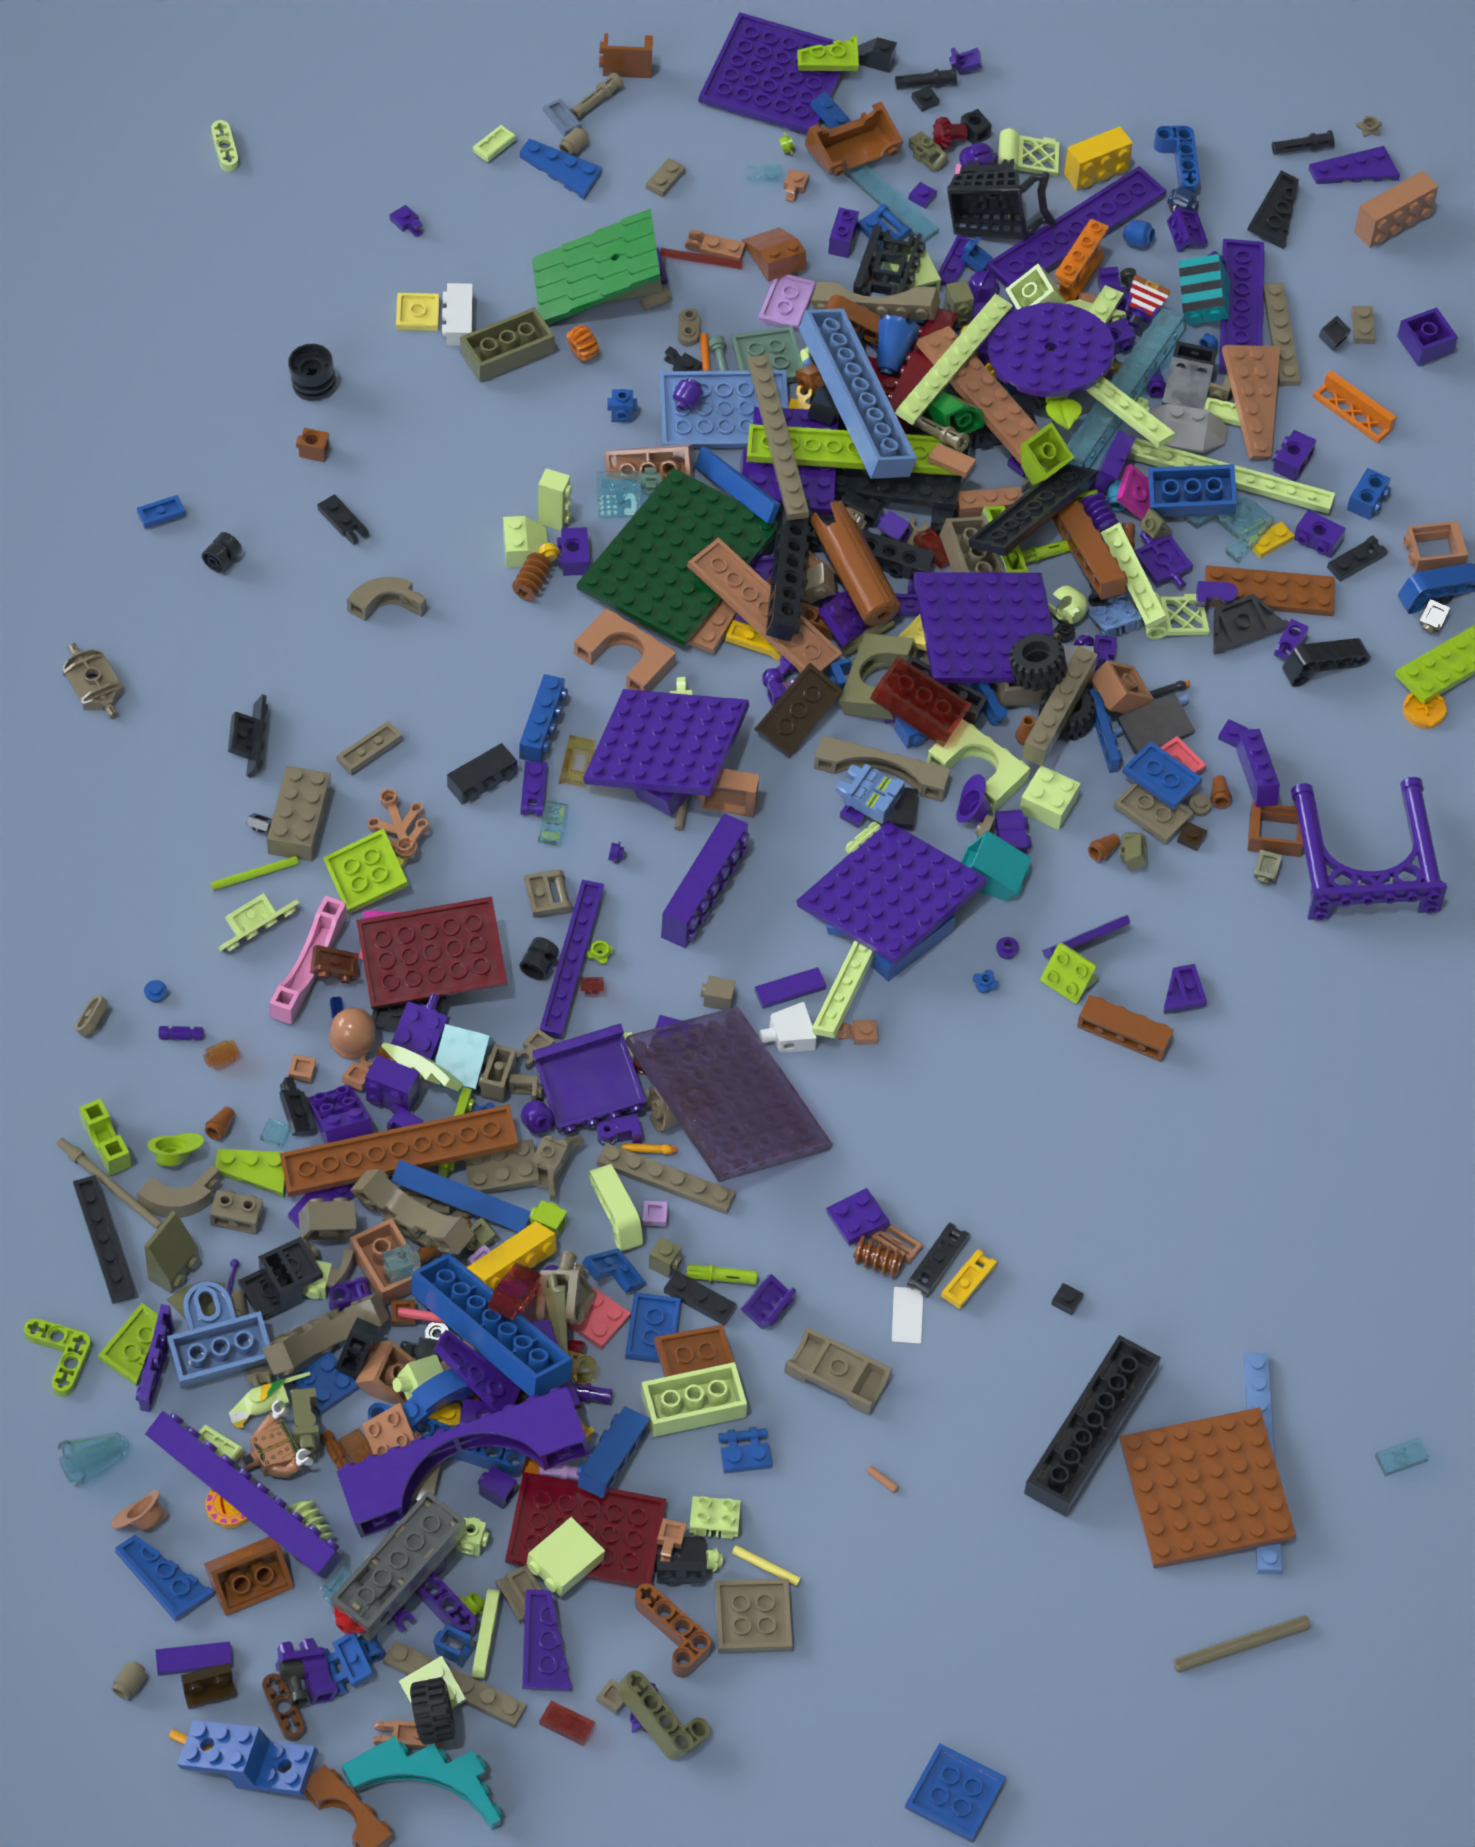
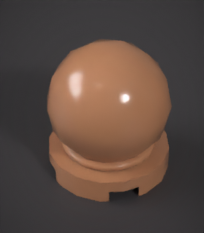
M356 1007L340 1011L331 1022L329 1032L330 1046L341 1058L349 1060L360 1059L362 1054L368 1053L373 1048L376 1034L375 1022L365 1010Z

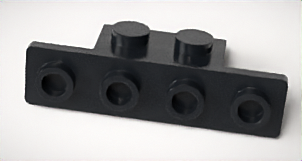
M264 694L254 703L252 717L236 711L231 716L228 752L248 759L246 776L250 778L256 771L258 772L261 769L263 763L261 752L265 742L262 738L266 729L264 718L268 710V704H266L267 695Z

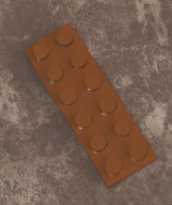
M1206 565L1205 581L1234 584L1238 591L1235 600L1255 594L1265 605H1269L1278 612L1333 616L1335 577ZM1206 602L1205 605L1222 606L1223 604L1220 602Z

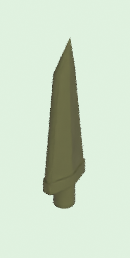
M557 1275L547 1276L549 1288L542 1289V1293L557 1343L568 1354L566 1285L558 1286Z

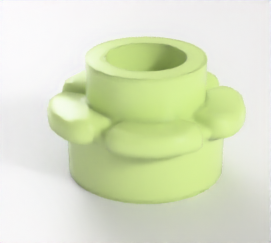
M717 1548L706 1550L707 1569L714 1572L722 1566L723 1555L718 1552Z

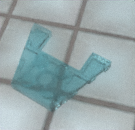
M1247 495L1236 498V514L1184 516V520L1195 529L1215 520L1234 535L1238 540L1226 547V554L1237 563H1240L1274 524V517Z

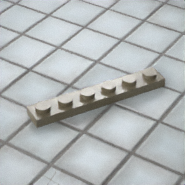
M1284 283L1263 284V298L1272 346H1280L1279 387L1299 386L1301 380Z
M609 1143L605 1144L597 1160V1166L599 1167L612 1164L617 1174L723 1214H727L735 1197L734 1190Z
M395 1640L383 1659V1664L408 1676L435 1659ZM449 1666L467 1699L463 1702L464 1704L510 1727H516L526 1710L525 1703Z

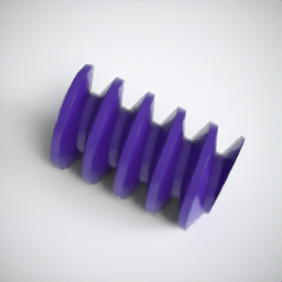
M1104 493L1088 495L1081 500L1085 513L1091 517L1096 530L1098 529L1102 532L1119 523Z

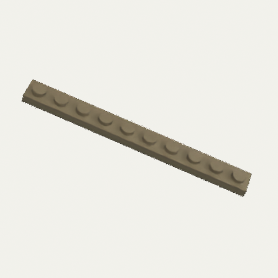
M769 355L748 357L747 364L787 520L809 518V510Z

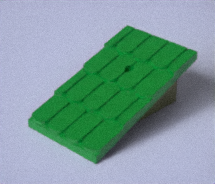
M651 209L620 219L621 222L598 229L593 234L561 244V247L539 254L532 259L538 311L547 325L600 303L663 293Z

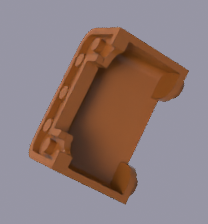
M882 101L872 105L873 111L866 114L864 112L861 114L860 119L829 130L826 126L822 127L821 130L818 124L809 127L805 146L808 152L829 175L840 176L845 171L887 156H895L900 152L903 139Z

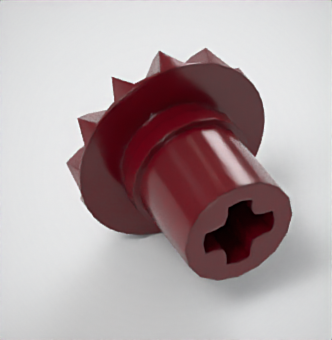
M940 117L935 120L933 125V141L940 145L942 150L948 149L952 142H964L967 139L968 131L963 123L951 124L947 117Z

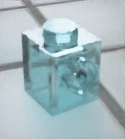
M409 1243L382 1253L383 1266L391 1284L411 1277L412 1272L418 1269V1264H421L417 1251H412Z

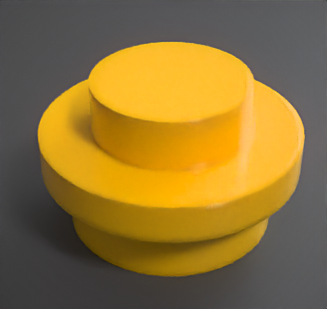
M546 543L539 548V553L545 555L551 562L560 554L559 548L554 543Z

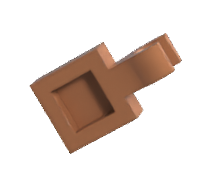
M789 169L783 189H787L786 201L794 202L796 193L804 192L809 180V173Z
M853 1020L852 1026L848 1023H842L837 1032V1039H854V1044H877L876 1020Z
M663 1518L657 1538V1544L663 1545L660 1561H671L673 1548L681 1549L687 1523Z

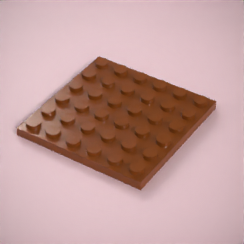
M1260 1407L1120 1436V1444L1153 1568L1296 1539V1532Z

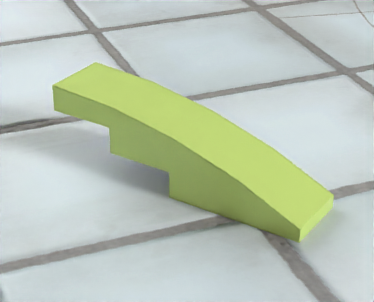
M388 1043L382 1044L385 1051L397 1063L419 1071L420 1079L423 1076L430 1082L438 1085L442 1083L445 1087L459 1091L463 1086V1083L452 1073L433 1060L399 1046Z

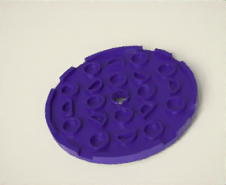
M1045 302L1015 310L1000 320L992 330L988 340V360L990 366L996 371V376L1005 384L1010 383L1017 387V391L1033 396L1062 397L1069 396L1070 392L1079 389L1085 391L1096 385V381L1099 378L1106 376L1114 360V339L1107 325L1096 315L1072 304ZM1051 346H1053V349H1055V350H1054V351H1048L1047 349H1049V348H1051Z

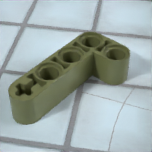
M631 1671L617 1684V1693L668 1759H680L709 1735L710 1726L703 1718L696 1717L683 1726L641 1672Z

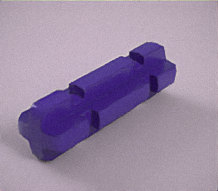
M159 1026L158 1037L159 1039L168 1040V1037H172V1040H190V1038L203 1040L204 1029L203 1027L191 1029V1026H172V1028H169V1026Z

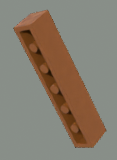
M1076 498L1056 513L1051 520L1063 539L1068 542L1069 549L1101 600L1125 593V585L1128 583L1126 572L1120 569L1117 558L1112 556L1108 544L1103 542L1100 531L1095 529L1091 517L1086 515L1083 504L1079 503Z

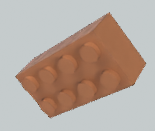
M1424 171L1415 174L1360 205L1354 233L1369 248L1376 244H1381L1390 236H1395L1401 230L1408 226H1413L1422 218L1429 217L1433 212L1439 186Z

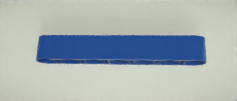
M379 1402L370 1405L368 1408V1420L393 1406ZM426 1418L415 1429H411L413 1432L428 1431V1434H421L425 1439L434 1436L433 1434L438 1430H450L455 1427ZM480 1447L462 1451L451 1456V1458L488 1470L494 1466L514 1478L520 1477L525 1472L526 1456L505 1448ZM495 1453L497 1456L489 1457L487 1454ZM513 1460H516V1461H519L520 1463L514 1465V1464H511L510 1462L513 1461Z

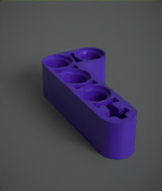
M446 1556L414 1593L444 1625L449 1624L473 1637L476 1632L474 1614L438 1577L446 1569ZM429 1589L438 1590V1592L434 1594L428 1593L427 1591ZM445 1606L454 1607L451 1611L444 1610L443 1608Z

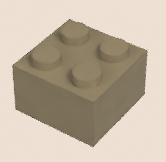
M322 1198L311 1199L298 1213L300 1237L307 1241L346 1240L356 1230L354 1201H347V1198H335L333 1201L324 1202Z

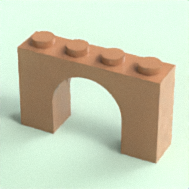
M607 608L574 641V655L590 665L605 650L615 645H628L638 650L642 655V659L626 675V688L629 690L651 691L675 666L676 652L671 647L663 645L654 636L646 634L635 624L627 622L618 613L612 612Z

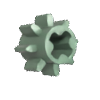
M645 468V473H639L640 489H645L646 494H652L662 482L661 473H656L655 468Z

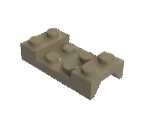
M808 1327L804 1332L799 1347L793 1357L787 1360L784 1373L804 1383L809 1380L848 1399V1405L868 1415L890 1380L892 1368Z

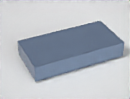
M561 98L543 106L544 113L564 137L574 128H582V124Z

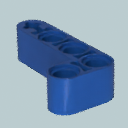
M1188 126L1158 127L1155 133L1154 149L1159 153L1175 154L1178 187H1185L1197 194L1200 177L1193 129Z
M1468 563L1414 573L1407 579L1399 591L1398 598L1408 614H1414L1419 612L1429 599L1475 591V564Z

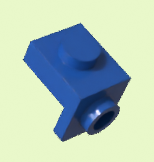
M979 236L974 241L970 239L963 248L965 253L961 257L964 262L977 272L983 271L987 263L993 259L991 255L977 245L981 240Z
M850 658L836 660L829 666L828 678L842 690H844L847 682L845 675L850 674L852 662Z

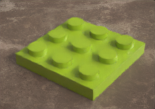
M384 828L323 857L341 901L346 903L348 915L410 886Z

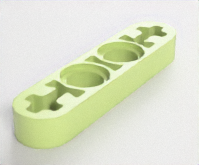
M489 1588L487 1590L472 1678L485 1680L499 1606L500 1590Z

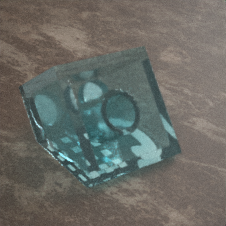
M639 471L596 472L598 518L633 517L641 507Z

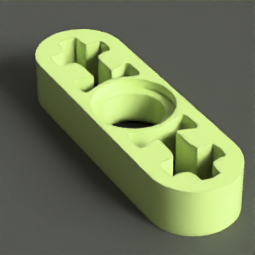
M223 120L215 121L211 126V131L220 167L227 172L234 171L238 168L239 164L230 125ZM219 130L224 132V136H220ZM223 143H227L230 145V147L224 149L221 148L220 145ZM226 156H229L231 162L226 160Z

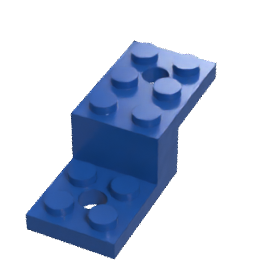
M193 1720L177 1765L183 1770L225 1774L234 1786L239 1789L303 1796L318 1754V1749L310 1745L270 1741L260 1727ZM214 1742V1746L211 1749L204 1751L207 1744ZM292 1764L290 1770L282 1773L283 1767Z

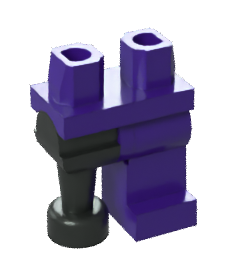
M1118 266L1099 268L1097 283L1100 292L1106 285L1124 293L1122 301L1116 308L1117 310L1124 311L1130 285L1134 276L1137 275L1134 268H1125L1120 272L1121 281L1126 284V287H1121Z
M314 1638L302 1640L299 1644L300 1650L294 1651L293 1644L290 1641L280 1643L277 1648L279 1658L275 1666L276 1670L279 1671L280 1679L288 1682L292 1690V1693L289 1695L291 1705L294 1707L302 1706L309 1701L311 1705L332 1702L338 1692L336 1681H332L328 1662L324 1656V1648H318ZM301 1680H304L306 1689H302Z

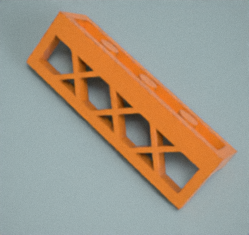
M1332 370L1326 374L1324 384L1313 393L1315 400L1377 444L1394 430L1397 416ZM1327 390L1333 395V398H1325L1321 394ZM1338 404H1346L1350 410H1342L1338 407ZM1362 415L1366 418V421L1359 422L1354 416ZM1371 427H1379L1383 431L1377 435L1371 431Z

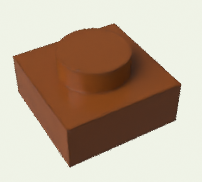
M391 1300L392 1326L416 1325L415 1319L398 1317L399 1307L415 1309V1300Z

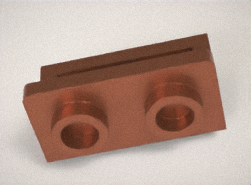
M315 945L312 951L310 973L317 974V977L321 979H331L332 977L339 979L340 983L351 984L361 976V973L357 972L359 954Z

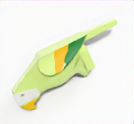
M310 1372L252 1388L229 1412L231 1423L237 1428H243V1423L247 1421L249 1415H261L272 1410V1404L278 1400L284 1402L280 1409L288 1406L289 1400L283 1384L309 1376Z

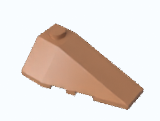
M693 444L605 451L606 473L639 481V473H645V468H655L656 473H661L663 481L668 473L675 468L694 477Z

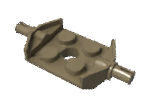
M76 643L69 644L67 648L72 657L65 662L62 674L67 677L82 702L83 710H106L110 719L117 718L119 714L113 705L124 694V689L104 654L94 649L83 652L78 649ZM89 674L98 675L95 679L87 678Z

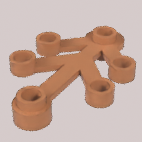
M386 789L381 792L379 797L382 806L389 810L393 824L381 821L377 817H372L367 821L368 828L371 832H377L384 828L386 832L397 835L398 840L389 838L393 849H395L400 857H411L418 850L416 843L421 834L427 833L430 830L428 820L421 818L416 821V827L409 836L406 834L414 820L424 815L423 805L421 803H413L410 806V811L402 821L397 809L399 802L397 792L394 789Z

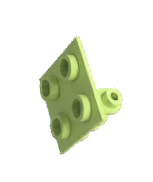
M693 1496L689 1533H694V1536H706V1531L709 1530L708 1537H711V1530H716V1538H718L719 1531H721V1538L733 1539V1537H738L741 1500Z

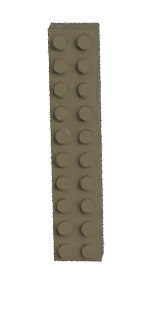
M986 516L947 518L945 520L940 537L952 572H1006L1001 556L996 553L979 551L969 547L968 539L989 523ZM991 683L1000 706L1040 704L1041 696L1045 693L1042 689L1038 690V692L1032 689L1025 690L1024 686L1020 687L1017 683Z

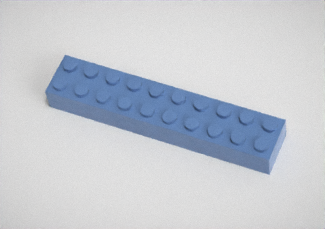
M805 310L799 330L870 478L909 477L917 457L845 310Z

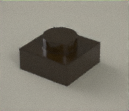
M1187 821L1178 836L1177 843L1197 851L1207 835V830Z

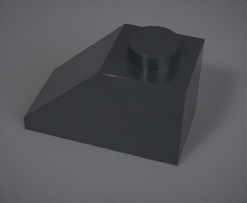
M877 37L858 45L859 65L890 73L896 58L897 42Z

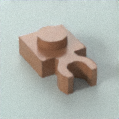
M367 1053L362 1054L360 1057V1064L353 1061L342 1075V1083L360 1091L365 1088V1076L373 1061L367 1062Z

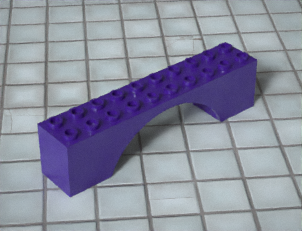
M568 1387L553 1388L546 1395L540 1397L539 1395L531 1396L524 1403L518 1405L509 1404L502 1411L494 1414L493 1412L485 1413L479 1417L480 1419L475 1421L460 1422L453 1429H441L433 1434L434 1436L425 1439L423 1437L416 1438L409 1445L403 1447L395 1446L388 1449L387 1453L382 1455L373 1454L366 1457L360 1463H348L342 1466L341 1470L336 1472L360 1537L363 1538L390 1528L397 1519L403 1518L408 1513L413 1495L425 1476L442 1461L462 1451L480 1447L505 1448L531 1458L544 1470L591 1454Z

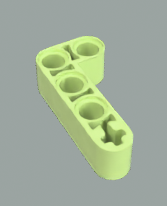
M612 1164L589 1170L588 1176L591 1186L613 1226L617 1248L623 1252L642 1246L643 1238L639 1215Z

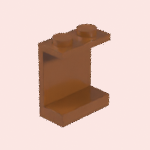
M604 33V42L600 41L599 54H603L599 55V68H603V76L616 73L620 77L651 78L653 36L645 35L644 47L608 46V33Z

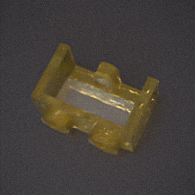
M569 735L558 784L569 783L585 787L586 784H584L583 777L595 752L594 740Z

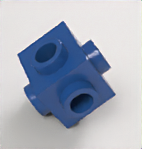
M612 389V398H607V411H611V422H633V411H637V398H633V390Z

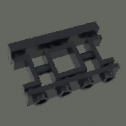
M874 225L853 285V293L871 297L872 292L896 295L910 290V285H913L915 282V269L918 270L920 267V255L924 254L926 242H923V234L918 233L917 237H915V234H910L908 241L891 239L890 230L882 232V226ZM882 241H883V249H888V250H891V251L880 250ZM899 252L911 253L909 262H908V254L899 253ZM882 263L900 264L898 272L881 269ZM871 273L874 280H880L881 282L869 280ZM889 282L901 284L899 291L897 285L889 284Z

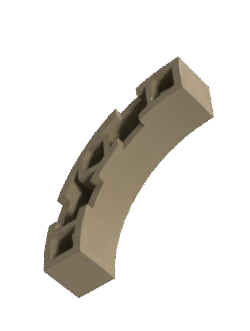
M380 1169L366 1170L350 1189L369 1210L375 1208L384 1216L383 1221L392 1218L401 1234L425 1247L430 1248L431 1245L438 1247L437 1249L440 1252L459 1254L475 1235L465 1219L438 1213L429 1209L426 1204L415 1201L389 1180L388 1175Z
M379 1292L351 1302V1306L346 1307L341 1312L339 1308L324 1313L287 1332L288 1336L277 1338L266 1345L262 1350L273 1375L281 1372L283 1375H288L296 1371V1366L311 1356L334 1349V1344L347 1339L357 1317L379 1326L378 1330L384 1327L383 1324L389 1319V1315Z

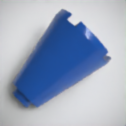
M884 315L883 318L879 317L877 369L880 370V374L892 376L898 373L919 334L920 326L912 321L910 325L906 323L905 318L893 315Z

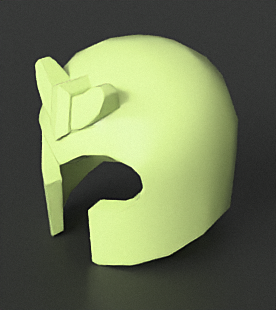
M1067 585L1060 587L1053 593L1058 599L1063 600L1057 609L1048 603L1049 612L1058 620L1068 624H1075L1085 616L1088 602L1080 591Z

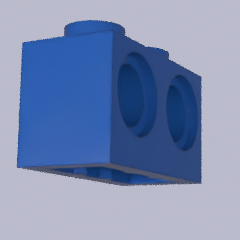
M1367 468L1349 498L1347 510L1368 520L1371 519L1374 513L1378 514L1382 506V499H1387L1391 491V487H1389L1390 477Z

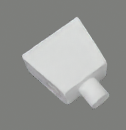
M804 1002L773 1013L770 1016V1028L759 1030L761 1042L774 1041L780 1053L812 1051L816 1047V1035L813 1034V1026Z

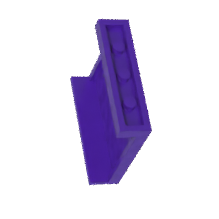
M621 1023L533 1050L532 1057L549 1108L554 1114V1123L558 1133L570 1134L577 1131V1127L583 1125L592 1127L599 1124V1120L621 1117L622 1113L628 1111L631 1114L637 1113L646 1106L647 1099L644 1098L623 1035L624 1030Z

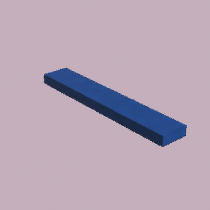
M701 447L695 467L765 522L773 524L780 503L710 449Z
M399 1160L391 1179L392 1183L516 1232H520L525 1228L531 1213L529 1210L402 1160Z

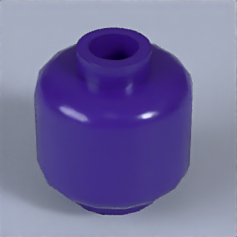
M691 378L680 380L672 395L676 402L675 406L683 411L696 409L704 394L701 388L702 385Z
M531 1101L521 1111L522 1123L534 1134L546 1133L554 1124L552 1110L541 1101Z

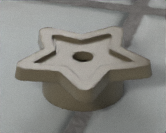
M1366 116L1362 122L1356 123V127L1362 130L1363 137L1370 134L1379 136L1378 128L1382 122L1374 117Z

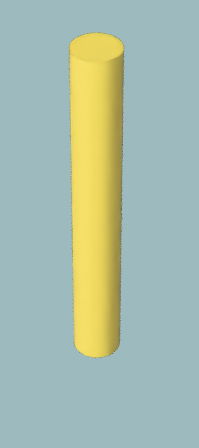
M737 1545L732 1551L733 1555L781 1579H788V1582L795 1586H798L801 1581V1577Z

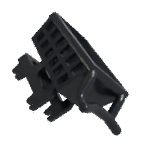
M1004 159L1002 164L979 165V160L972 164V160H969L966 166H961L960 173L955 174L949 186H947L953 233L955 235L1027 240L1028 236L1033 234L1042 224L1054 226L1056 220L1048 210L1045 192L1050 174L1048 172L1032 174L1020 185L1019 170H1014V159H1011L1009 163L1007 159ZM1036 181H1040L1037 194L1040 213L1043 217L1035 219L1026 227L1022 193L1026 192ZM973 215H979V217L973 218ZM989 215V219H983V216ZM994 215H1000V218L994 219ZM1004 215H1010V220H1004ZM1014 215H1019L1020 220H1014ZM960 223L966 224V227H959ZM971 224H977L976 228H970ZM982 224L988 225V229H981ZM993 225H999V230H992ZM1004 225L1010 226V231H1003ZM1014 226H1021V232H1014Z

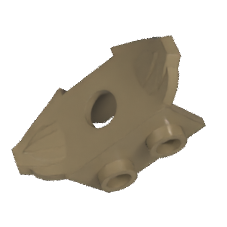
M547 1135L543 1137L531 1162L538 1168L540 1184H535V1186L548 1190L550 1200H555V1185L570 1155L584 1143L582 1136L567 1137L559 1141L553 1138L552 1135Z

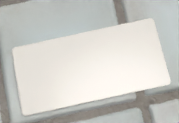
M894 1287L893 1342L921 1343L923 1295L916 1288Z

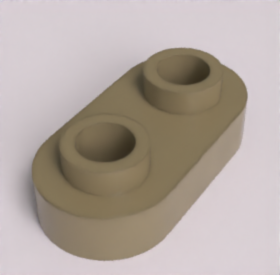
M684 309L679 314L678 341L687 347L696 345L699 340L700 315L694 309Z
M96 995L87 1003L74 1027L81 1036H89L96 1031L97 1023L108 1010V1001L102 995Z

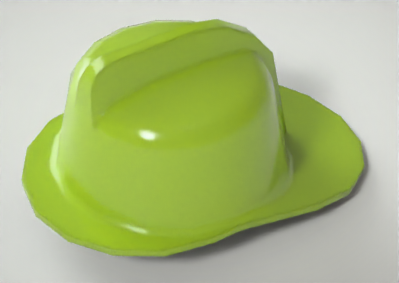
M197 1133L158 1136L148 1141L147 1147L154 1153L158 1166H178L188 1159L190 1152L203 1145L204 1138Z

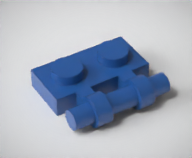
M749 1427V1430L744 1431L731 1429L727 1430L726 1433H718L719 1443H729V1447H723L720 1450L724 1474L772 1468L769 1443H759L758 1441L759 1438H767L766 1428L757 1429V1427ZM750 1440V1445L737 1446V1441Z
M346 1634L332 1642L335 1652L330 1654L328 1648L324 1649L332 1681H336L339 1696L347 1693L344 1685L346 1681L349 1680L350 1684L356 1687L376 1675L357 1634ZM339 1661L341 1662L344 1669L340 1673L336 1667Z

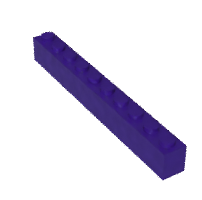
M162 1411L145 1435L313 1572L327 1579L344 1557L338 1551L340 1546L330 1538L324 1540L320 1536L322 1531L313 1524L307 1526L302 1521L305 1518L294 1509L292 1512L285 1508L287 1503L277 1495L274 1498L268 1494L270 1489L259 1481L255 1484L250 1480L253 1476L241 1467L238 1470L234 1467L235 1461L225 1453L222 1456L216 1452L218 1447L209 1440L203 1442L199 1438L201 1433L191 1426L187 1429L182 1425L184 1420L174 1412L169 1415Z

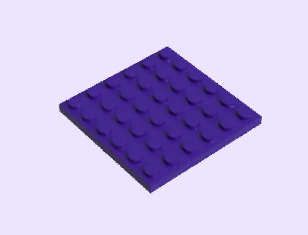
M739 12L703 86L698 102L807 134L809 127L819 125L821 117L809 104L825 91L832 97L843 71H798L797 50L816 45H831L836 40Z
M915 572L913 579L933 683H1017L1013 679L1009 659L1012 645L1018 643V639H1024L1025 635L1028 634L1031 636L1034 633L1041 635L1048 633L1049 636H1054L1042 573Z
M623 689L583 777L584 784L712 796L750 707L749 700Z
M887 820L877 832H874L862 845L860 844L858 849L847 855L798 898L796 902L799 908L829 924L894 965H897L987 884V879L975 870Z

